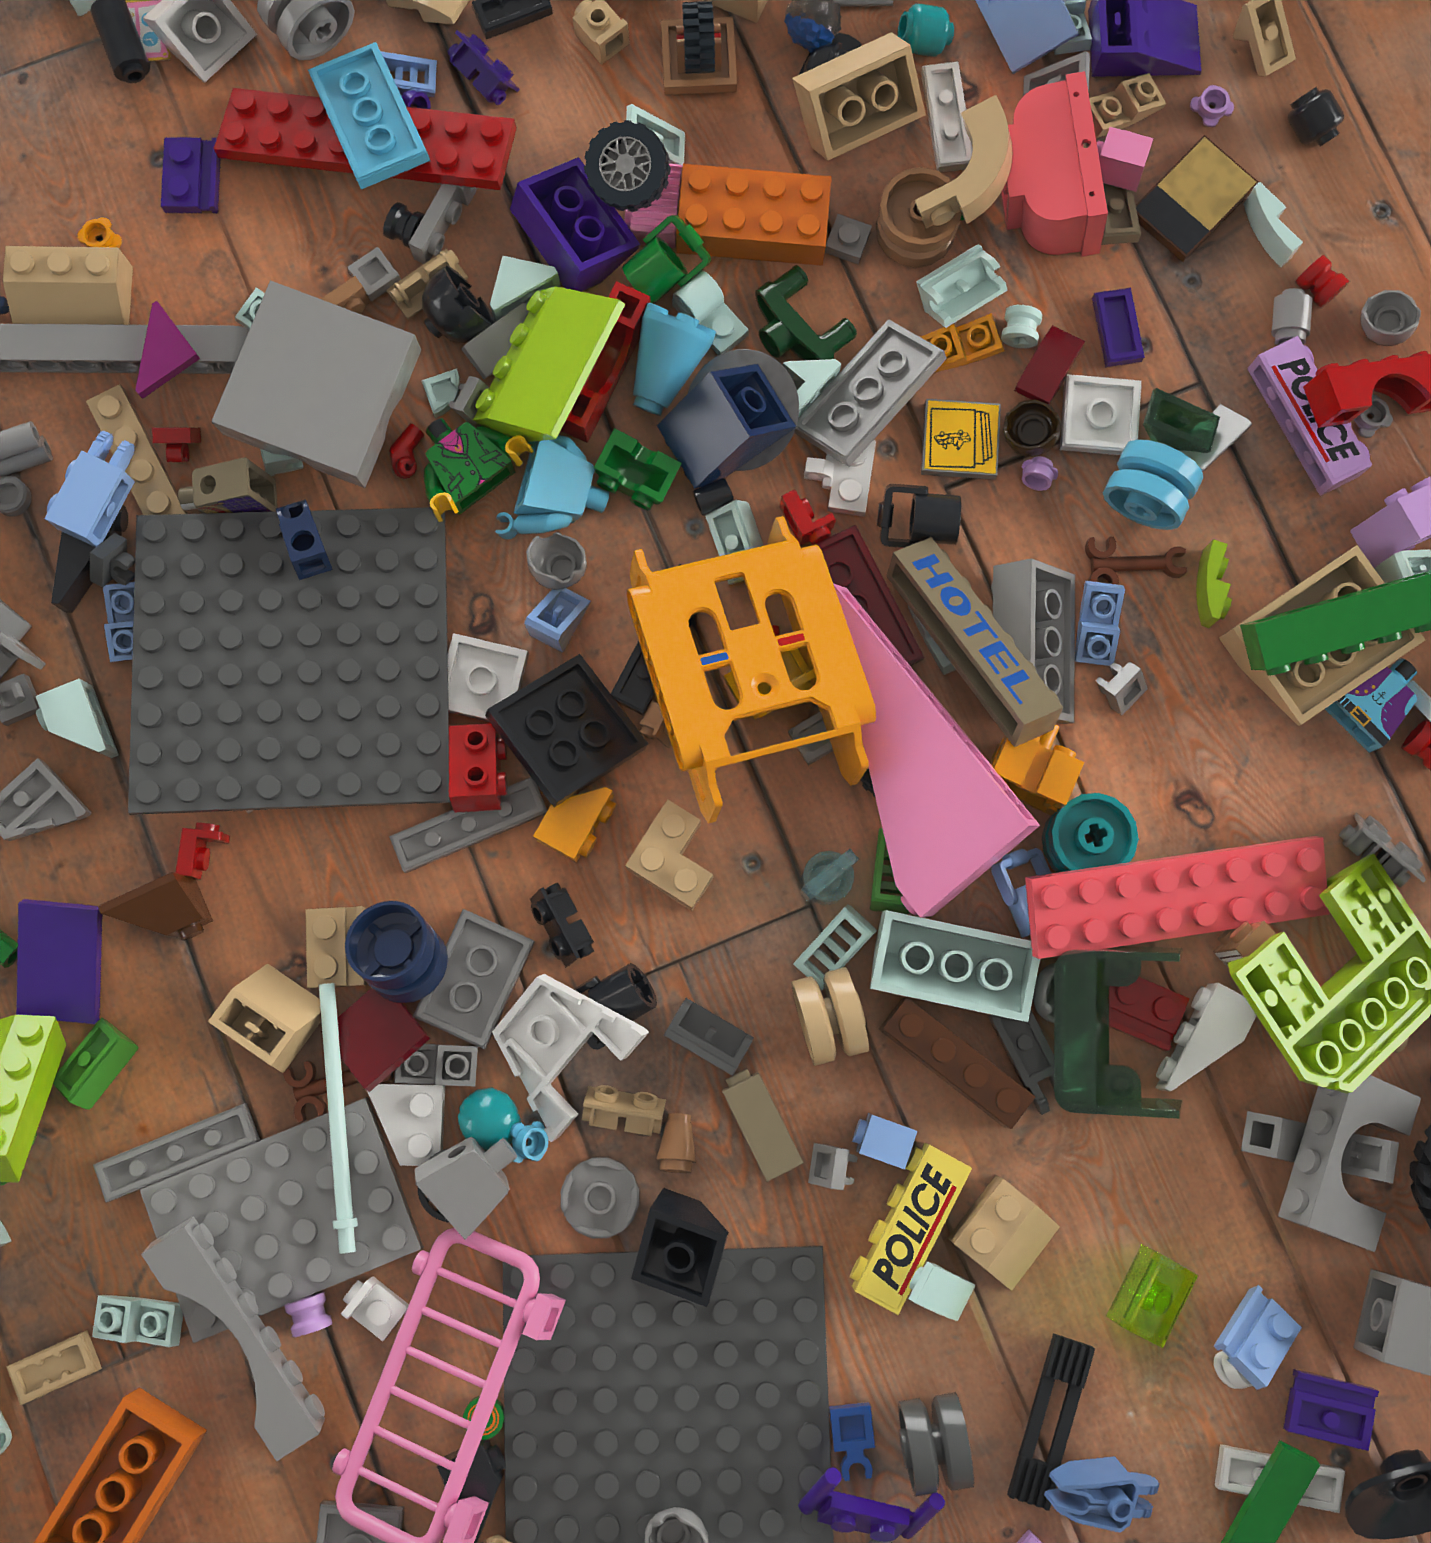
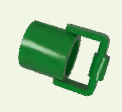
M671 215L643 239L646 245L626 262L622 269L634 289L649 295L651 303L655 304L676 284L682 287L710 263L711 256L703 247L704 241L690 224L686 225L678 215ZM671 223L679 230V235L693 252L695 251L702 260L689 273H687L684 264L672 248L660 237H657Z

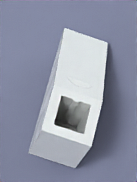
M1220 983L1207 984L1206 988L1202 986L1197 991L1191 1007L1195 1010L1189 1022L1184 1021L1178 1028L1174 1037V1042L1177 1043V1046L1172 1056H1166L1161 1062L1156 1073L1159 1081L1155 1088L1160 1091L1171 1092L1245 1040L1257 1015L1243 995Z

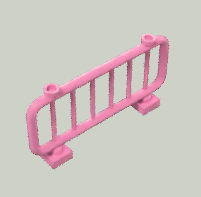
M450 1228L437 1237L430 1253L424 1250L420 1251L413 1262L412 1273L420 1276L358 1435L352 1450L342 1449L333 1463L332 1471L341 1476L337 1485L335 1499L337 1510L342 1519L386 1543H440L443 1537V1543H474L489 1503L476 1496L458 1501L521 1334L535 1340H551L566 1301L553 1294H537L540 1284L539 1268L534 1260L524 1252L475 1231L468 1238L464 1239L455 1228ZM453 1244H463L520 1269L523 1273L524 1281L518 1299L515 1300L442 1268L441 1266L448 1249ZM437 1276H442L514 1308L502 1340L426 1307ZM422 1314L498 1348L486 1380L410 1346ZM407 1354L483 1388L471 1421L394 1386ZM391 1394L467 1429L455 1462L379 1427ZM375 1434L451 1470L439 1504L363 1467ZM359 1475L434 1511L435 1514L428 1532L423 1537H415L358 1509L353 1503L352 1493Z

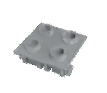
M1356 813L1354 817L1358 825L1353 828L1349 824L1340 832L1339 836L1343 839L1342 844L1357 856L1365 850L1360 859L1367 855L1375 854L1380 847L1383 848L1376 857L1382 863L1381 865L1393 883L1399 887H1402L1410 879L1411 876L1407 873L1408 870L1422 882L1426 880L1420 870L1423 864L1417 859L1419 856L1402 841L1394 845L1390 841L1392 839L1391 836L1387 834L1388 830L1372 816L1369 815L1366 819H1363Z

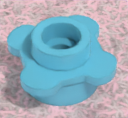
M534 1121L531 1125L524 1126L523 1123H515L512 1126L510 1135L513 1137L512 1146L517 1154V1158L513 1162L521 1163L524 1159H531L533 1161L542 1159L549 1143L548 1136L543 1130L545 1129L543 1123Z

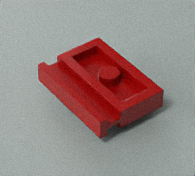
M1114 967L1093 1020L1163 1051H1170L1173 1036L1177 1033L1190 998L1123 969Z

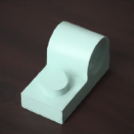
M699 272L673 294L672 304L678 312L689 315L699 320L700 325L716 331L711 348L717 355L731 351L749 336V329L724 303V295L721 288L707 272Z

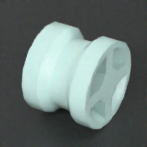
M1028 305L1008 307L1004 316L1007 326L1002 330L1001 341L1015 348H1032L1036 346L1039 339L1036 329L1041 324L1042 312Z

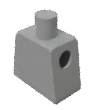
M469 1137L415 1168V1183L457 1232L466 1239L508 1194L510 1190L508 1179L502 1169L515 1160L517 1154L504 1138L485 1151L473 1137Z

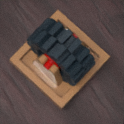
M712 1L682 2L683 19L661 20L664 95L737 92L733 17H714Z

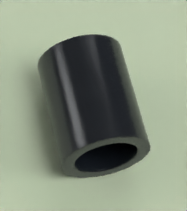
M725 478L692 491L702 515L734 501Z

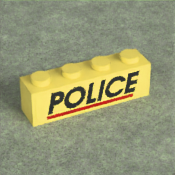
M925 1142L921 1149L915 1147L909 1156L905 1169L910 1172L903 1185L897 1183L893 1188L887 1201V1205L891 1209L885 1221L878 1219L868 1239L873 1245L866 1258L861 1255L859 1256L850 1274V1278L854 1280L852 1288L855 1292L899 1315L911 1291L910 1282L919 1267H923L972 1170V1167Z

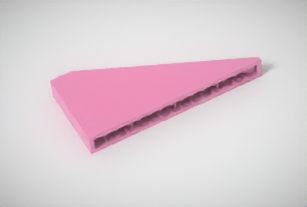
M833 584L875 704V722L861 725L862 742L869 762L868 768L895 885L903 895L900 898L903 905L913 915L918 914L920 918L933 916L1040 825L850 591L845 587Z

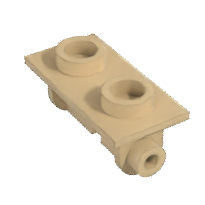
M445 249L409 275L394 283L386 291L406 318L410 319L423 310L422 295L428 281L439 270L450 266L465 280L468 279V276L459 266V260L452 250L448 251Z
M608 1085L588 1086L583 1102L582 1120L588 1121L589 1126L617 1130L618 1119L623 1117L626 1118L624 1132L652 1137V1133L660 1134L666 1099L657 1098V1096L648 1092H638L636 1094L620 1092Z

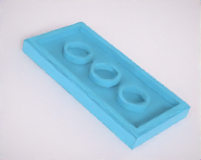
M376 42L308 69L360 189L430 161L426 148Z

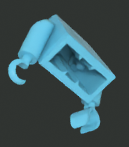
M558 435L555 440L528 442L532 445L531 447L534 452L529 453L514 509V514L519 516L514 519L506 512L499 513L496 519L499 522H509V526L505 530H495V532L501 538L508 540L514 538L518 533L539 534L566 528L583 515L585 507L603 513L609 499V491L591 485L595 471L594 465L587 461L584 453L571 438Z

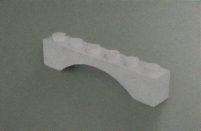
M194 1216L151 1242L141 1255L163 1289L184 1295L206 1307L224 1322L238 1340L249 1361L255 1382L256 1415L254 1428L275 1460L278 1461L320 1434L325 1420L324 1407L320 1399L315 1394L310 1395L302 1384L303 1376L297 1364L293 1360L287 1361L280 1350L281 1342L275 1330L270 1326L265 1327L257 1315L259 1309L252 1295L248 1292H242L235 1281L236 1272L232 1264L226 1258L221 1259L212 1246L214 1245V1239L209 1229L202 1223L198 1224Z

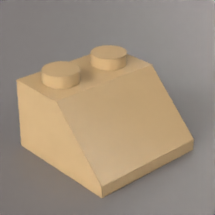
M995 1175L947 1239L1012 1291L1060 1226L1005 1179Z

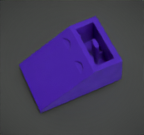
M1183 0L1091 1L1088 9L1089 30L1092 36L1090 48L1092 77L1142 76L1145 74H1150V76L1201 74L1196 4Z

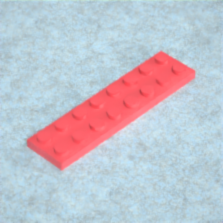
M1318 836L1025 877L1032 956L1038 959L1237 929L1245 922L1251 924L1265 921L1267 924L1329 915V910L1319 897L1327 888L1324 841L1323 837Z

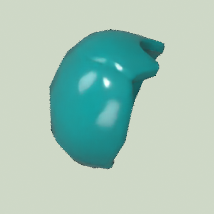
M493 1087L474 1091L463 1100L459 1108L458 1124L465 1139L473 1137L485 1151L502 1138L511 1144L513 1138L510 1135L511 1128L515 1123H521V1117L514 1101L508 1094Z

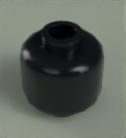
M1315 87L1290 104L1293 110L1288 115V121L1302 144H1310L1316 141L1320 147L1339 134L1336 127L1344 120V112L1330 90L1323 89L1319 91Z

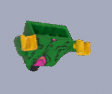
M443 418L432 422L427 427L426 434L435 445L425 453L429 463L425 466L423 472L425 494L437 520L442 522L441 515L447 510H453L458 515L462 514L512 476L515 470L511 459L517 466L523 464L519 458L520 454L525 451L534 452L526 439L521 435L512 437L485 426L475 428L469 422L463 423L454 431Z

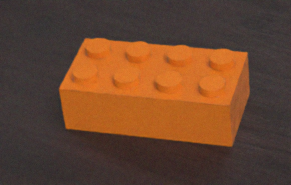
M683 164L678 216L686 225L690 224L704 241L702 245L710 256L823 266L832 176ZM677 229V253L698 255L689 248L679 235V230Z
M140 1387L127 1394L116 1408L34 1543H139L207 1430Z

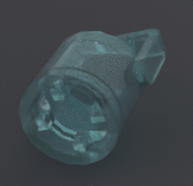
M851 848L843 854L834 851H823L812 856L805 865L801 875V895L807 902L813 901L820 905H833L841 901L852 889L854 882L852 866L858 862L859 858Z

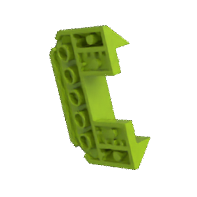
M1374 853L1367 855L1328 878L1327 888L1319 895L1357 953L1321 987L1285 932L1272 935L1251 955L1228 962L1230 976L1299 1081L1346 1094L1352 1093L1431 1015V939Z

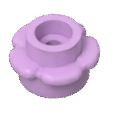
M1037 456L1026 460L1022 464V482L1033 490L1043 491L1049 489L1052 481L1058 477V470L1053 467L1052 461L1046 457Z

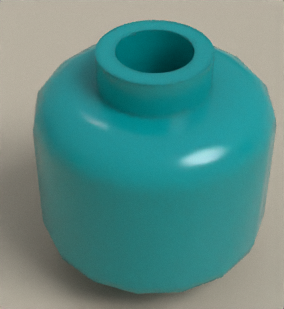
M916 3L909 8L908 12L904 11L902 13L897 35L911 45L912 54L936 57L943 51L946 45L949 46L954 36V24L950 22L949 14L945 8Z

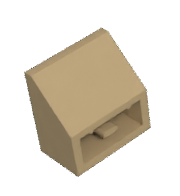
M266 964L233 987L208 1022L264 1062L284 1073L321 1022L320 999L271 965Z

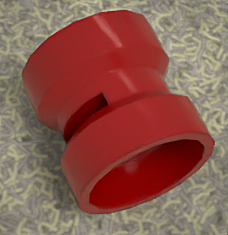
M1322 255L1313 262L1295 281L1302 290H1311L1313 301L1320 309L1337 296L1350 282L1343 273H1336L1331 270L1332 262L1325 255Z
M1425 719L1409 733L1401 748L1411 756L1417 755L1420 757L1422 764L1431 771V722Z

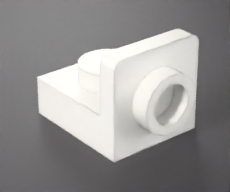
M372 1276L364 1284L358 1280L343 1298V1301L348 1305L341 1315L346 1319L353 1317L381 1341H384L406 1313L409 1304Z

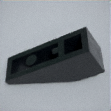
M122 505L104 541L113 533L121 536L122 532L126 531L128 512L124 505ZM62 532L51 603L64 612L73 613L93 584L90 581V552L96 547Z

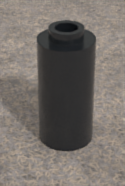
M96 0L91 5L90 12L115 77L127 83L142 81L150 71V63L126 1Z

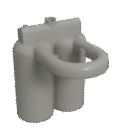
M31 421L0 431L1 477L53 460L48 442L44 436L39 435Z

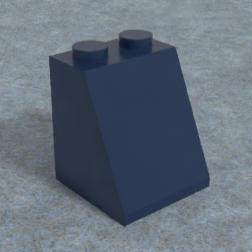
M753 364L709 372L658 423L657 427L676 459L682 463L681 467L684 470V474L695 489L721 478H726L791 432L796 425L759 365Z

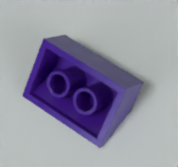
M577 157L519 181L510 211L547 264L555 267L559 275V281L564 288L582 292L604 281L639 249L640 243L617 210L604 203L587 182L588 176L584 170L585 165Z

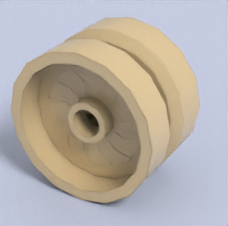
M846 967L825 973L823 982L826 998H823L819 985L812 976L791 982L800 1024L814 1066L835 1060L837 1054L833 1036L837 1034L840 1046L846 1055L853 1056L869 1051L864 1012Z

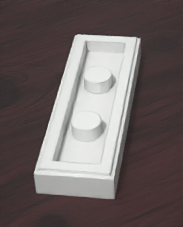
M949 62L922 66L921 76L936 170L939 172L965 170L970 162L973 149L961 116V112L966 110L959 63Z
M1220 1444L1214 1486L1219 1490L1248 1495L1271 1454ZM1320 1464L1318 1471L1298 1505L1340 1513L1345 1471L1339 1467Z

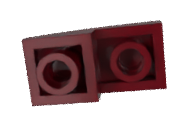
M1052 325L1028 363L1014 391L1031 400L1050 404L1062 386L1066 374L1081 353L1085 341Z

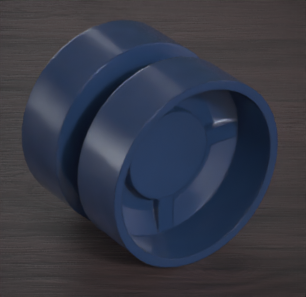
M384 901L368 907L353 921L346 936L345 953L350 966L379 995L389 1001L409 1003L424 998L439 985L446 972L448 954L443 940L419 912L406 903Z

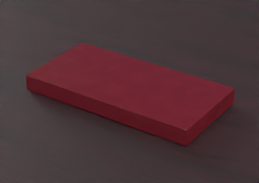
M851 526L816 543L823 553L833 584L845 587L850 591L910 666L922 661L925 657L857 526Z

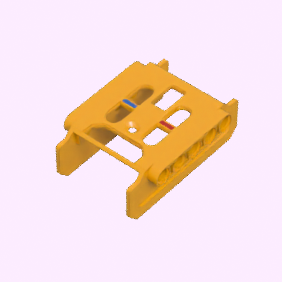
M784 516L775 518L767 541L768 545L652 572L647 566L643 550L633 551L630 568L632 588L627 589L626 593L629 611L677 764L682 772H689L700 811L708 824L716 822L723 806L715 775V770L718 767L826 739L830 740L841 775L850 786L858 784L869 767L862 743L861 725L873 723L876 720V709L870 688L823 553L816 544L800 548L798 540L790 533ZM743 577L759 624L730 630L715 583ZM770 595H781L793 632L779 636L774 635L765 608V600ZM697 612H704L712 616L724 649L698 655L689 628V618ZM799 648L800 654L810 670H814L816 676L810 680L812 688L800 690L792 685L781 656L782 652ZM730 666L740 700L735 708L724 710L715 705L704 675L705 671ZM759 683H768L771 687L770 693L766 695L759 693L757 689ZM809 701L819 707L827 732L734 756L730 755L724 735L732 721Z

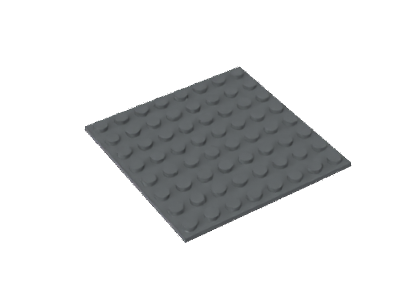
M431 507L311 511L333 570L302 580L298 579L291 563L279 526L280 521L277 512L137 515L128 813L130 815L450 803L445 512L441 515L443 521L439 522Z
M823 1246L724 1249L707 1307L632 1280L631 1277L638 1251L528 1255L539 1268L540 1284L537 1294H553L566 1301L551 1340H535L521 1334L504 1378L505 1532L508 1541L511 1543H645V1529L650 1519L660 1511L677 1507L691 1510L701 1518L708 1533L709 1543H834L833 1529L830 1525L817 1522L818 1511L805 1515L799 1509L800 1500L821 1476L831 1468ZM503 1262V1294L517 1300L523 1286V1273L520 1269ZM503 1304V1335L514 1309L506 1304Z

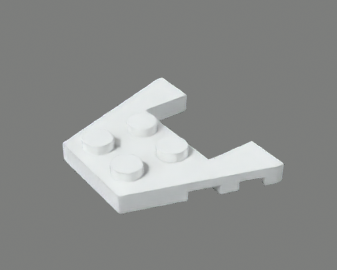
M546 974L535 978L492 1031L514 1076H520L528 1091L527 1101L533 1112L537 1110L546 1126L543 1130L546 1132L550 1142L558 1139L579 1115L552 1087L551 1083L594 1033L622 1061L633 1052L649 1033L639 1024Z

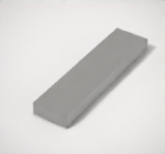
M530 777L508 787V795L501 796V810L457 813L451 810L391 835L389 838L403 872L408 873L546 814L547 808L537 784Z
M245 1103L93 1164L105 1202H110L258 1142L260 1138L248 1105Z

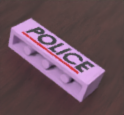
M1298 336L1256 357L1247 369L1320 496L1358 478L1372 466L1369 451L1365 444L1357 439L1351 428V422L1318 428L1303 386L1316 376L1317 368L1314 364L1311 350L1302 344Z

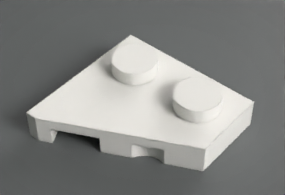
M378 1084L372 1091L368 1092L400 1166H419L434 1154L443 1150L445 1085Z

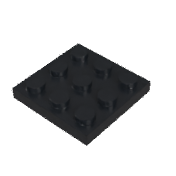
M578 654L488 708L485 714L486 718L554 808L645 750L648 742L581 654Z

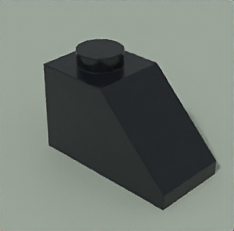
M489 1439L480 1441L458 1499L459 1501L460 1499L476 1496L489 1503L474 1543L478 1542L504 1475L502 1470L506 1468L499 1446L497 1444L492 1446ZM459 1450L444 1456V1458L455 1462ZM437 1465L443 1483L446 1486L451 1470Z

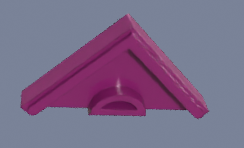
M158 301L152 303L135 388L142 399L200 359Z

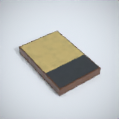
M1204 135L1135 205L1139 224L1179 260L1184 262L1249 196L1259 182Z

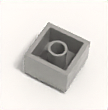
M1371 1269L1353 1348L1384 1363L1431 1376V1287Z

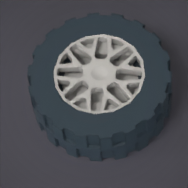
M624 120L622 123L617 121L610 123V126L600 129L598 131L599 134L591 139L590 147L585 153L586 166H584V170L588 176L587 182L595 194L610 207L612 206L620 211L630 210L631 212L638 211V209L643 207L647 208L651 206L654 200H658L662 196L663 189H666L669 183L667 179L668 175H670L671 167L669 166L668 160L670 158L668 152L658 136L644 124L639 122L635 124L631 120Z

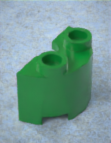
M614 428L594 466L595 473L599 476L596 484L610 493H616L618 490L630 496V502L635 506L650 511L653 504L658 505L662 503L682 463L660 451H652L645 448L637 439Z

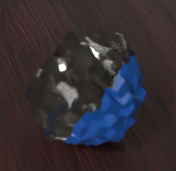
M792 0L791 4L787 5L784 22L788 28V34L792 38L793 43L803 46L809 52H813L820 46L832 43V40L842 29L840 26V4L834 3L833 0Z

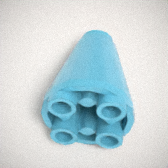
M648 303L641 323L633 395L636 398L633 405L661 416L663 408L669 407L711 347L716 331L700 325L699 320L689 315L678 312L677 317L669 315L667 309L653 303Z

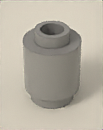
M1286 289L1282 294L1274 298L1271 335L1275 337V344L1277 346L1296 336L1299 337L1304 345L1306 337L1310 335L1313 299L1310 295L1305 294V291L1302 289Z

